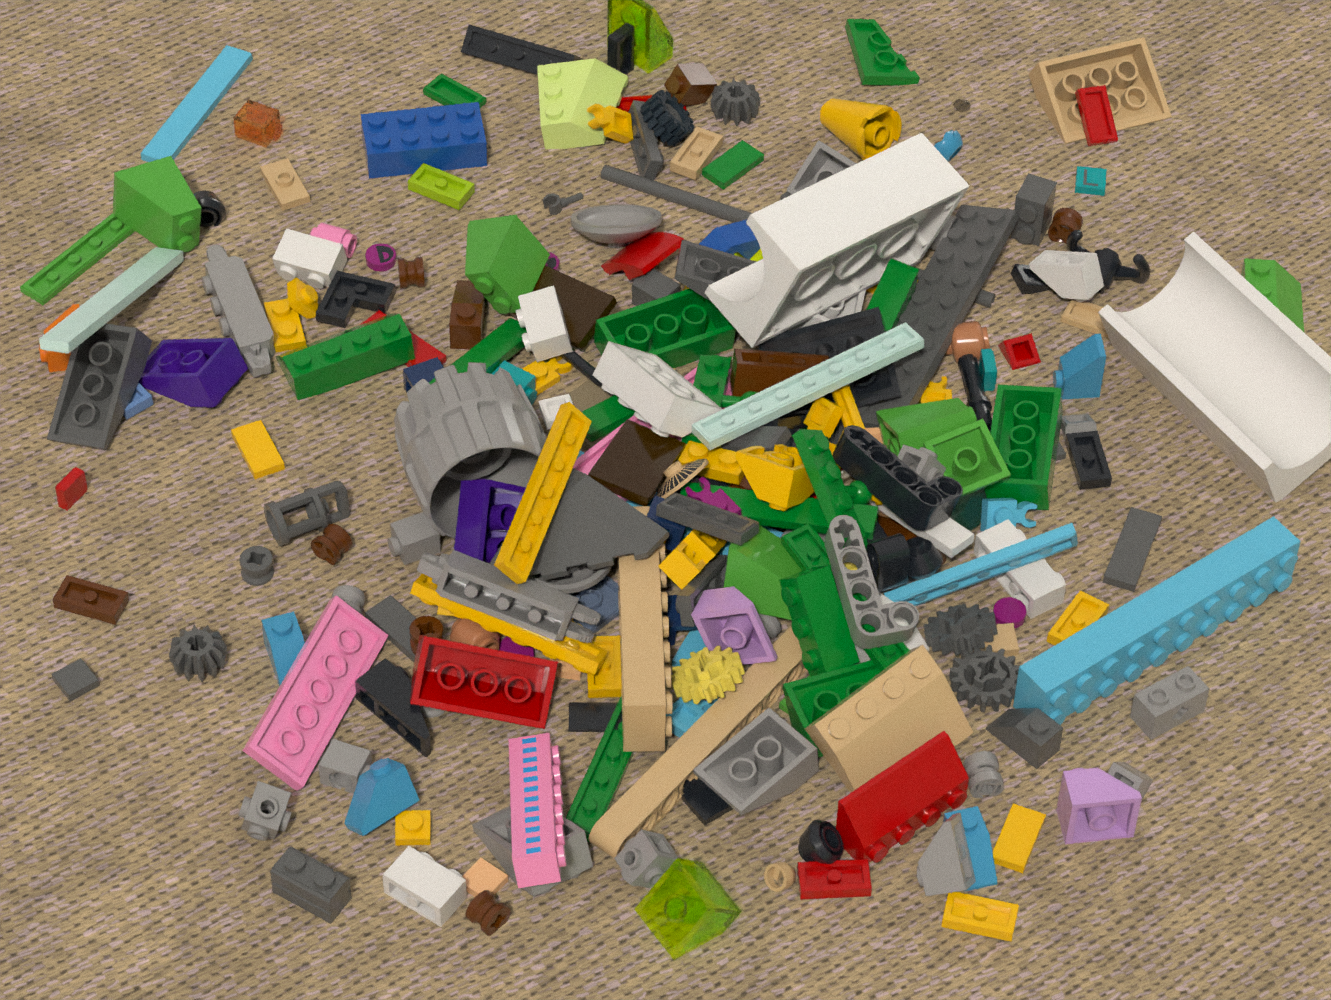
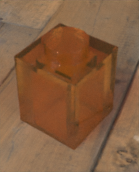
M249 99L233 117L235 137L266 148L272 140H278L282 133L279 110Z

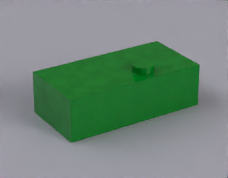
M689 288L597 319L594 343L601 356L610 341L655 354L670 367L677 368L699 360L700 355H715L732 349L736 329L711 301Z
M998 384L990 433L1011 476L983 488L984 499L1014 498L1017 500V504L1022 501L1036 504L1037 509L1033 510H1049L1063 415L1062 388Z

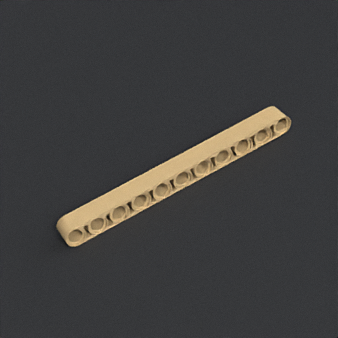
M791 626L772 644L777 654L776 661L753 664L742 675L743 682L734 684L736 690L726 691L724 693L725 697L719 698L595 823L589 834V842L615 859L623 850L626 842L635 837L641 829L651 831L682 800L685 780L692 781L694 778L698 779L693 773V769L766 709L771 708L784 694L783 684L796 681L807 670L802 662V651L798 638L794 635Z

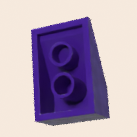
M232 338L162 340L148 355L139 383L148 390L187 406L212 408L221 403L222 397L231 387L239 382V378L248 367Z

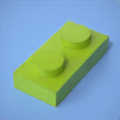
M423 163L408 180V190L460 210L475 193V184Z

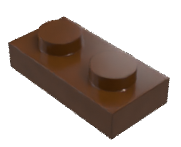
M66 575L53 598L54 608L116 625L129 602L128 592L69 575Z

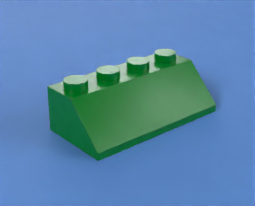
M391 313L277 355L276 359L299 401L405 364L415 359L411 334L401 315Z
M872 660L783 684L791 726L817 748L818 758L824 755L804 728L879 674L880 670Z

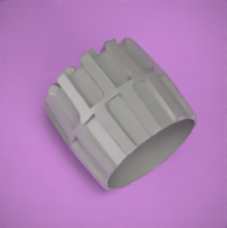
M469 362L468 370L464 373H458L454 365L435 371L436 382L431 385L425 379L417 382L407 392L409 402L402 401L394 417L396 426L395 439L408 483L424 515L428 518L431 527L442 536L447 535L455 538L461 481L489 479L527 487L546 441V436L537 414L520 384L516 386L510 373L502 368H499L494 375L486 373L485 363Z

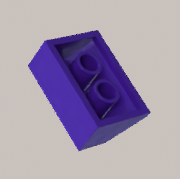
M489 479L461 481L454 550L490 563L504 542L526 487Z

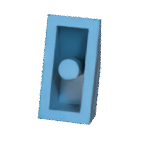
M1101 334L1092 335L1060 357L1058 370L1053 371L1054 388H1062V399L1100 397L1106 361Z
M294 611L261 620L264 645L279 687L305 643Z
M389 758L381 759L374 762L370 766V770L359 776L344 822L349 830L364 836L420 800L405 765Z
M978 806L944 813L943 823L953 814L961 813L976 880L966 891L997 885L998 881L990 835Z

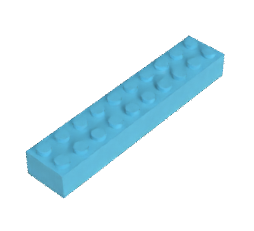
M1274 516L1019 666L1013 707L1015 709L1039 708L1059 725L1071 713L1075 711L1077 713L1084 712L1096 698L1100 696L1106 698L1116 690L1118 685L1126 680L1133 682L1138 679L1144 669L1151 665L1154 667L1160 666L1165 662L1169 654L1176 650L1179 652L1185 651L1190 647L1194 639L1201 635L1205 637L1210 636L1215 632L1219 624L1226 620L1229 622L1236 620L1247 607L1251 605L1257 607L1272 592L1286 590L1293 580V570L1298 560L1297 554L1301 541Z

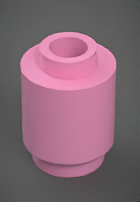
M320 223L310 233L311 236L343 244L347 258H351L354 254L357 236L351 234L350 230Z

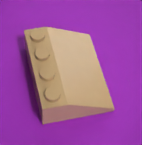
M1144 37L1041 61L1028 74L1037 101L1065 144L1086 139L1075 95L1076 90L1080 88L1106 86L1116 131L1172 118Z
M923 644L908 651L804 728L850 793L942 731L949 735L954 747L974 733L946 677Z

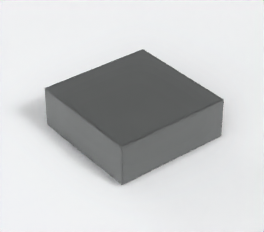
M81 658L52 673L53 681L70 702L100 686L98 678Z

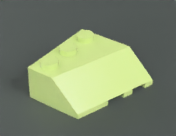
M596 58L537 66L540 126L545 149H569L604 144L607 137L604 136L603 128L593 129L588 125V122L594 119L595 116L587 112V108L594 104H600L604 108L609 105L613 107L619 106L623 87H626L629 81L628 76Z

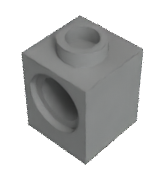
M332 739L318 764L320 783L340 790L343 787L346 788V792L354 794L359 776L370 770L372 765L371 750Z

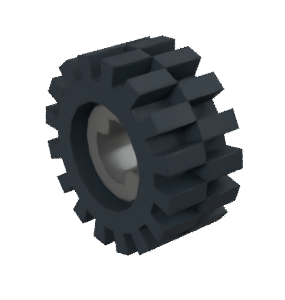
M657 91L640 107V112L644 115L642 117L644 122H648V128L650 130L653 129L654 135L656 137L660 136L663 143L667 142L669 146H676L694 131L693 119L688 117L690 115L689 112L683 109L684 105L682 103L679 104L675 96L671 97V94L667 91Z

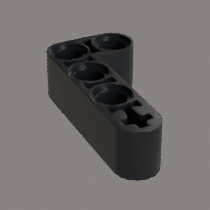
M850 425L844 428L832 455L834 461L855 480L864 483L870 493L905 523L917 530L925 531L948 520L963 493L960 483L950 477L941 476L926 482L869 432L858 426Z
M877 520L873 540L867 539L866 552L879 593L907 584L910 550L905 537L901 533L888 537Z

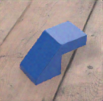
M747 219L716 227L699 243V245L733 255L739 252L746 259H750L760 249L754 233L746 223Z

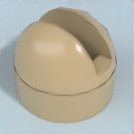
M776 862L768 865L765 869L764 879L766 885L772 891L779 892L788 889L795 881V870L786 862ZM783 876V884L779 883L782 886L776 885L774 879L778 881Z

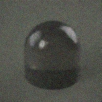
M957 99L953 104L960 113L966 112L971 108L970 102L966 99Z

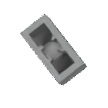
M1187 666L1134 694L1130 718L1152 740L1204 712L1209 687Z

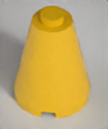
M833 98L828 100L820 110L822 125L863 160L888 149L893 140L898 142L901 134V117L897 111H894L888 105Z

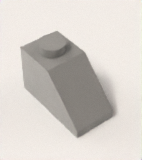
M961 813L953 814L942 824L918 861L917 879L920 886H924L926 896L966 891L976 882Z

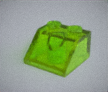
M677 858L634 909L673 960L723 934L742 912L701 861Z

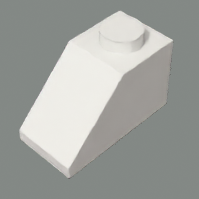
M1044 250L1029 263L1030 269L1061 298L1075 299L1078 302L1088 301L1104 287L1097 253Z

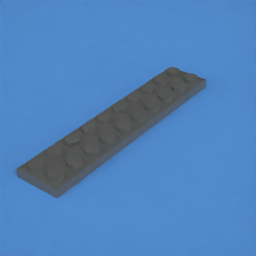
M971 205L960 206L955 215L958 217L957 220L954 221L947 232V237L942 238L916 284V289L912 294L910 303L900 316L897 324L899 326L906 322L924 339V348L894 362L902 397L858 408L865 428L879 427L876 411L918 404L952 342L954 329L963 322L1019 220L1016 210Z

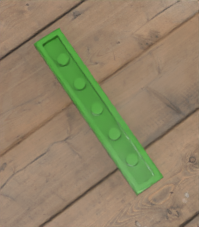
M112 213L21 285L20 291L41 305L46 304L133 234L135 230L116 218Z

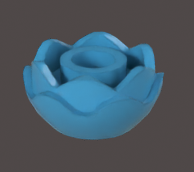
M951 129L944 134L943 140L936 143L934 147L949 162L961 150L963 141L959 132Z

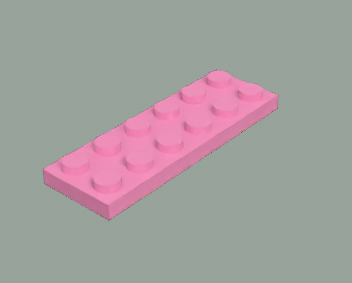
M337 595L330 599L242 751L294 790L298 791L303 788L356 694L355 680L369 671L389 635Z

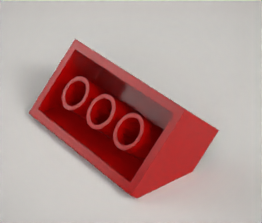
M419 635L413 666L410 704L545 729L558 662Z
M942 731L838 801L836 829L841 835L844 850L854 860L868 859V863L871 861L878 863L887 855L891 847L897 843L900 845L906 844L912 839L915 831L923 825L926 827L934 825L945 810L950 807L957 809L965 802L969 777L949 735L945 731Z

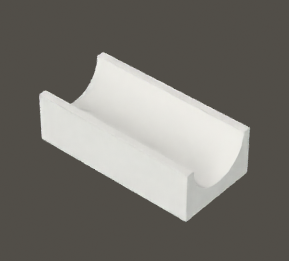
M920 133L750 214L746 223L760 245L763 259L710 284L705 294L753 348L878 284L891 258L910 266L919 263L966 193L969 185L931 142Z
M1192 232L1184 239L1185 252L1177 272L1160 293L1146 304L1131 311L1116 312L1107 304L1098 313L1112 346L1276 503L1286 497L1331 458V357L1195 232Z

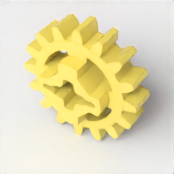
M716 646L713 651H709L707 647H704L702 650L697 651V653L691 652V658L680 659L681 666L672 668L671 684L676 697H682L684 703L693 699L694 704H698L702 699H706L707 703H711L712 700L718 697L724 698V692L735 691L734 684L742 683L741 675L745 674L739 653H733L730 647L722 651L720 646Z

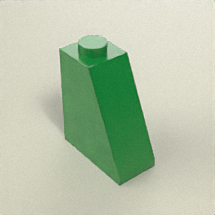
M892 258L889 260L866 309L880 308L887 331L897 326L900 316L910 303L912 294L916 289L919 269Z

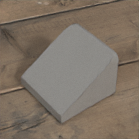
M1087 413L1062 416L1061 431L1064 441L1067 433L1097 431L1096 422Z

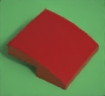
M651 232L643 238L631 242L603 263L601 267L609 275L623 270L629 280L646 274L679 249L684 238L667 232Z

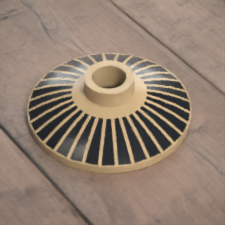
M706 458L698 459L684 465L679 460L674 462L663 472L667 478L659 488L656 496L666 499L694 478L709 461Z

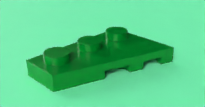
M847 19L845 30L862 85L901 86L919 83V75L915 71H910L906 66L907 60L904 56L897 54L891 47L892 41L875 19Z

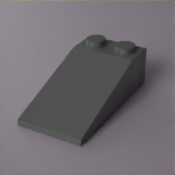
M682 240L674 279L711 301L705 294L710 284L757 261Z
M106 323L71 351L47 440L107 450L144 372L152 340L138 328Z

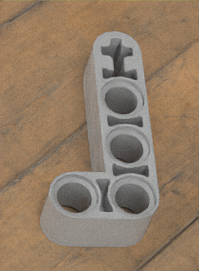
M848 515L836 516L830 522L824 541L853 642L858 647L871 649L907 641L913 635L919 620L917 608L907 601L882 605L857 521ZM851 562L855 564L858 569L849 570L844 566L843 563ZM852 594H863L867 600L858 601ZM894 618H903L909 625H898ZM861 625H872L876 632H866Z

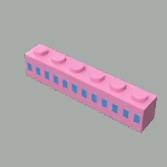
M550 733L508 739L512 861L518 888L561 882V867L567 866L564 849L566 842L563 828L565 823L562 808L563 795L561 789L562 775L559 746H552Z

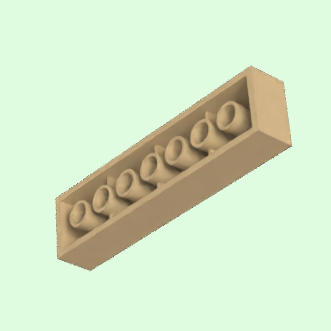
M633 506L647 516L650 506ZM662 543L648 558L635 560L634 554L617 557L623 752L665 751V737H672L671 716H666V714H672V693H670V690H665V688H671V667L664 665V663L670 662V642L663 640V637H669V618L667 615H662V612H668V595L666 591H661V588H666L667 576L658 567L665 559V543Z

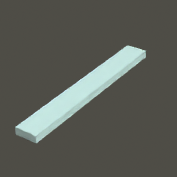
M159 247L152 249L40 337V349L69 354L184 261L183 251Z
M905 322L691 424L692 433L709 450H712L924 348V339Z

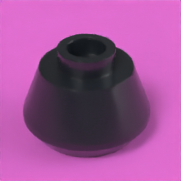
M206 190L194 193L201 206L200 226L208 227L213 224L214 227L218 226L226 216L225 207L218 196Z
M922 537L908 539L907 543L910 550L908 578L919 580L934 575L943 562L941 553L930 540Z
M820 819L812 821L799 838L798 851L806 862L816 861L823 864H832L842 857L844 845L841 835L830 822Z

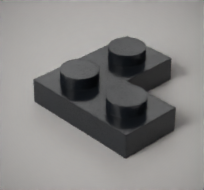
M337 271L316 311V321L346 328L356 307L376 312L380 310L386 313L396 293L395 284Z

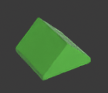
M983 418L926 441L923 444L924 448L938 455L937 460L946 468L944 476L953 478L960 483L963 488L961 497L1011 476Z

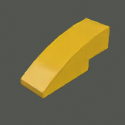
M693 529L658 567L682 590L720 551L727 541Z

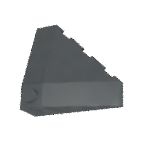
M573 468L529 576L541 574L543 580L568 575L567 568L587 564L589 570L615 565L613 558L628 554H634L635 560L648 558L669 537V533L593 478ZM502 545L489 564L494 565Z

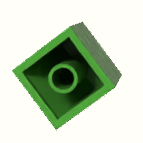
M171 156L114 172L113 214L116 218L159 248L189 252L199 245L201 206Z
M517 215L470 221L467 228L465 276L499 314L516 312L517 309H521L518 296L533 291L550 256L549 252Z
M959 398L876 411L882 442L896 456H898L903 444L919 450L920 447H924V442L977 421L972 407L966 406Z
M759 525V533L741 546L731 542L728 551L724 588L734 586L753 602L759 614L792 620L788 607L781 596L782 588L779 580L802 570L781 544V538Z

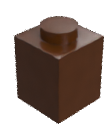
M704 63L677 64L664 86L672 97L675 96L679 104L699 105L707 101L714 87L717 86V82Z

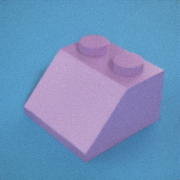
M734 586L703 591L691 616L709 651H713L716 646H720L722 651L730 647L733 653H739L743 665L776 661L777 654L751 600Z
M1075 768L1063 771L1056 811L1065 844L1134 837L1142 799L1140 792L1099 768Z

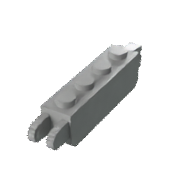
M212 245L206 250L209 262L205 263L206 276L201 277L205 294H212L213 296L210 298L213 314L221 316L218 321L222 336H229V338L234 340L253 377L271 373L270 359L276 353L273 344L274 333L243 259L237 256L228 257L223 246Z
M455 550L450 555L442 553L441 556L424 552L417 568L418 572L433 578L432 582L438 585L436 592L441 597L555 641L563 640L564 636L580 642L590 643L594 636L593 631L571 622V620L574 618L590 625H597L601 615L593 609L578 604L579 598L528 578L526 582L516 584L494 565Z

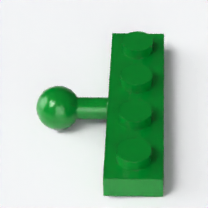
M700 355L693 385L719 407L727 408L758 393L747 391L742 396L726 395L732 368V357ZM692 432L682 437V442L686 444L688 441L702 443Z
M800 429L792 437L828 526L836 516L848 515L852 517L859 525L865 549H867L868 542L865 537V530L858 520L853 503L865 505L872 499L873 494L868 491L866 485L861 481L854 480L849 485H844L841 471L834 461L829 448V441L822 430Z

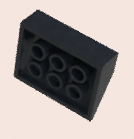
M876 307L781 333L759 344L758 347L762 351L829 355L830 359L887 330L880 308ZM894 362L849 384L857 408L902 397ZM832 393L822 396L835 403ZM814 401L789 413H808Z

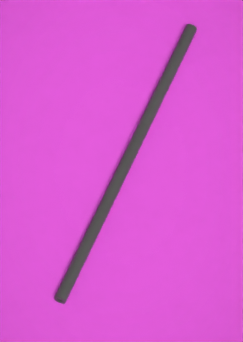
M604 165L601 171V179L733 223L746 220L752 214L751 212L609 165ZM919 269V274H918V279H917V280L920 279V277H921L922 273L924 272V270ZM980 289L973 303L991 308V303L994 302L996 294Z

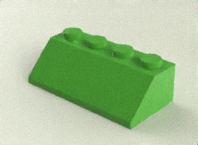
M1244 258L1241 275L1304 332L1301 283L1275 260Z

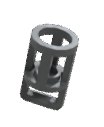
M334 481L315 489L312 487L304 489V493L276 503L274 501L265 503L264 514L266 522L278 545L289 544V539L316 529L322 532L328 524L348 518L350 516L348 492L341 481ZM335 493L338 511L329 514L328 503L325 498L321 499V497ZM305 507L309 519L287 526L283 515Z

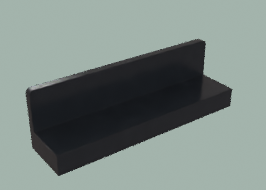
M470 24L468 25L461 49L462 53L537 75V66L583 60V58Z

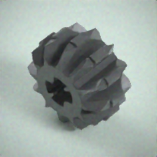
M734 78L730 83L722 81L720 86H715L712 92V99L710 100V108L714 112L715 119L723 118L725 125L730 120L734 121L736 126H738L740 120L749 124L751 118H756L760 106L759 93L755 90V85H747L746 80L736 82Z
M194 625L192 631L188 632L181 629L179 637L172 638L169 658L177 675L184 674L188 682L194 675H198L200 681L203 682L206 673L216 678L217 669H224L227 646L222 640L219 631L212 632L208 625L202 630H198Z

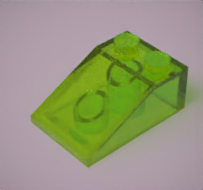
M608 0L607 47L608 36L628 22L635 29L634 65L650 74L673 57V37L653 6L643 0Z

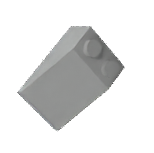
M768 708L693 769V773L740 815H744L794 792L819 771L817 748L771 708Z
M508 806L472 824L474 832L517 885L512 861L511 808ZM565 817L563 828L566 842L564 849L567 866L561 867V882L522 888L533 897L545 894L552 887L566 880L577 878L582 872L593 867L585 830Z

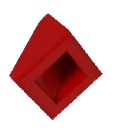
M1032 333L1004 340L998 345L1012 370L1041 363Z

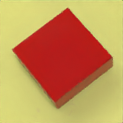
M75 467L55 486L59 507L68 511L88 491L85 471Z

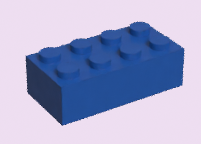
M478 102L361 114L362 141L369 179L414 174L423 163L442 171L487 166V142Z

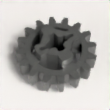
M966 604L948 607L947 612L937 611V617H929L928 624L923 626L927 646H931L933 652L941 650L942 655H946L950 651H954L955 655H959L964 650L972 653L974 647L984 648V642H993V635L998 634L994 612H989L988 607L979 609V604H975L971 608H967Z
M991 645L986 647V651H981L978 647H974L973 653H968L966 650L962 651L961 659L956 657L953 659V666L950 668L949 674L950 687L953 692H957V701L968 700L967 708L969 709L974 707L975 704L980 705L981 712H985L986 706H991L995 712H998L999 704L1001 703L1006 707H1010L1011 700L1015 697L1019 666H1021L1015 665L1016 657L1014 655L1007 658L1004 657L1005 649L1002 648L997 653L992 652Z

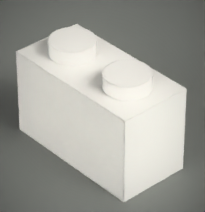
M286 229L272 260L276 272L282 278L289 281L298 278L305 280L314 288L322 289L324 286L329 287L337 271H343L347 257L343 244Z
M554 285L518 296L521 309L516 310V315L520 327H526L527 333L522 334L526 351H533L537 362L573 352L562 307Z
M410 846L404 850L383 874L385 894L440 927L467 898L466 880L458 871L445 868L435 862L428 853L419 852Z

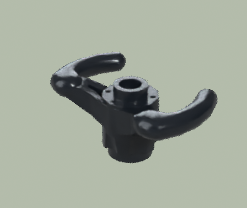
M1074 230L1068 235L1066 243L1069 251L1089 252L1078 244V241L1083 237L1081 230ZM1103 248L1094 252L1098 256L1104 287L1097 293L1103 294L1106 289L1110 288L1114 280H1132L1133 282L1144 284L1150 278L1151 269L1142 254H1136L1133 257V262L1138 268L1134 269L1122 266L1119 255L1112 249Z

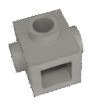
M903 444L897 457L926 482L944 476L946 468L937 460L938 455L924 447H920L918 450Z
M258 781L252 798L245 796L238 816L244 818L241 829L247 831L248 836L260 841H266L267 838L275 839L278 830L285 832L292 813L285 810L291 792Z
M642 829L635 837L626 842L623 850L615 857L622 870L621 875L624 880L632 886L645 888L661 884L669 871L680 861L663 834Z

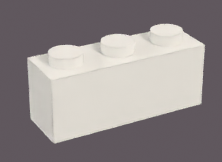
M1007 519L976 534L973 554L979 558L1027 539L1025 534L1020 529H1016ZM1045 558L994 577L1012 598H1016L1024 603L1027 610L1026 614L1030 619L1062 604L1064 601L1065 580L1060 573L1055 572L1049 566Z

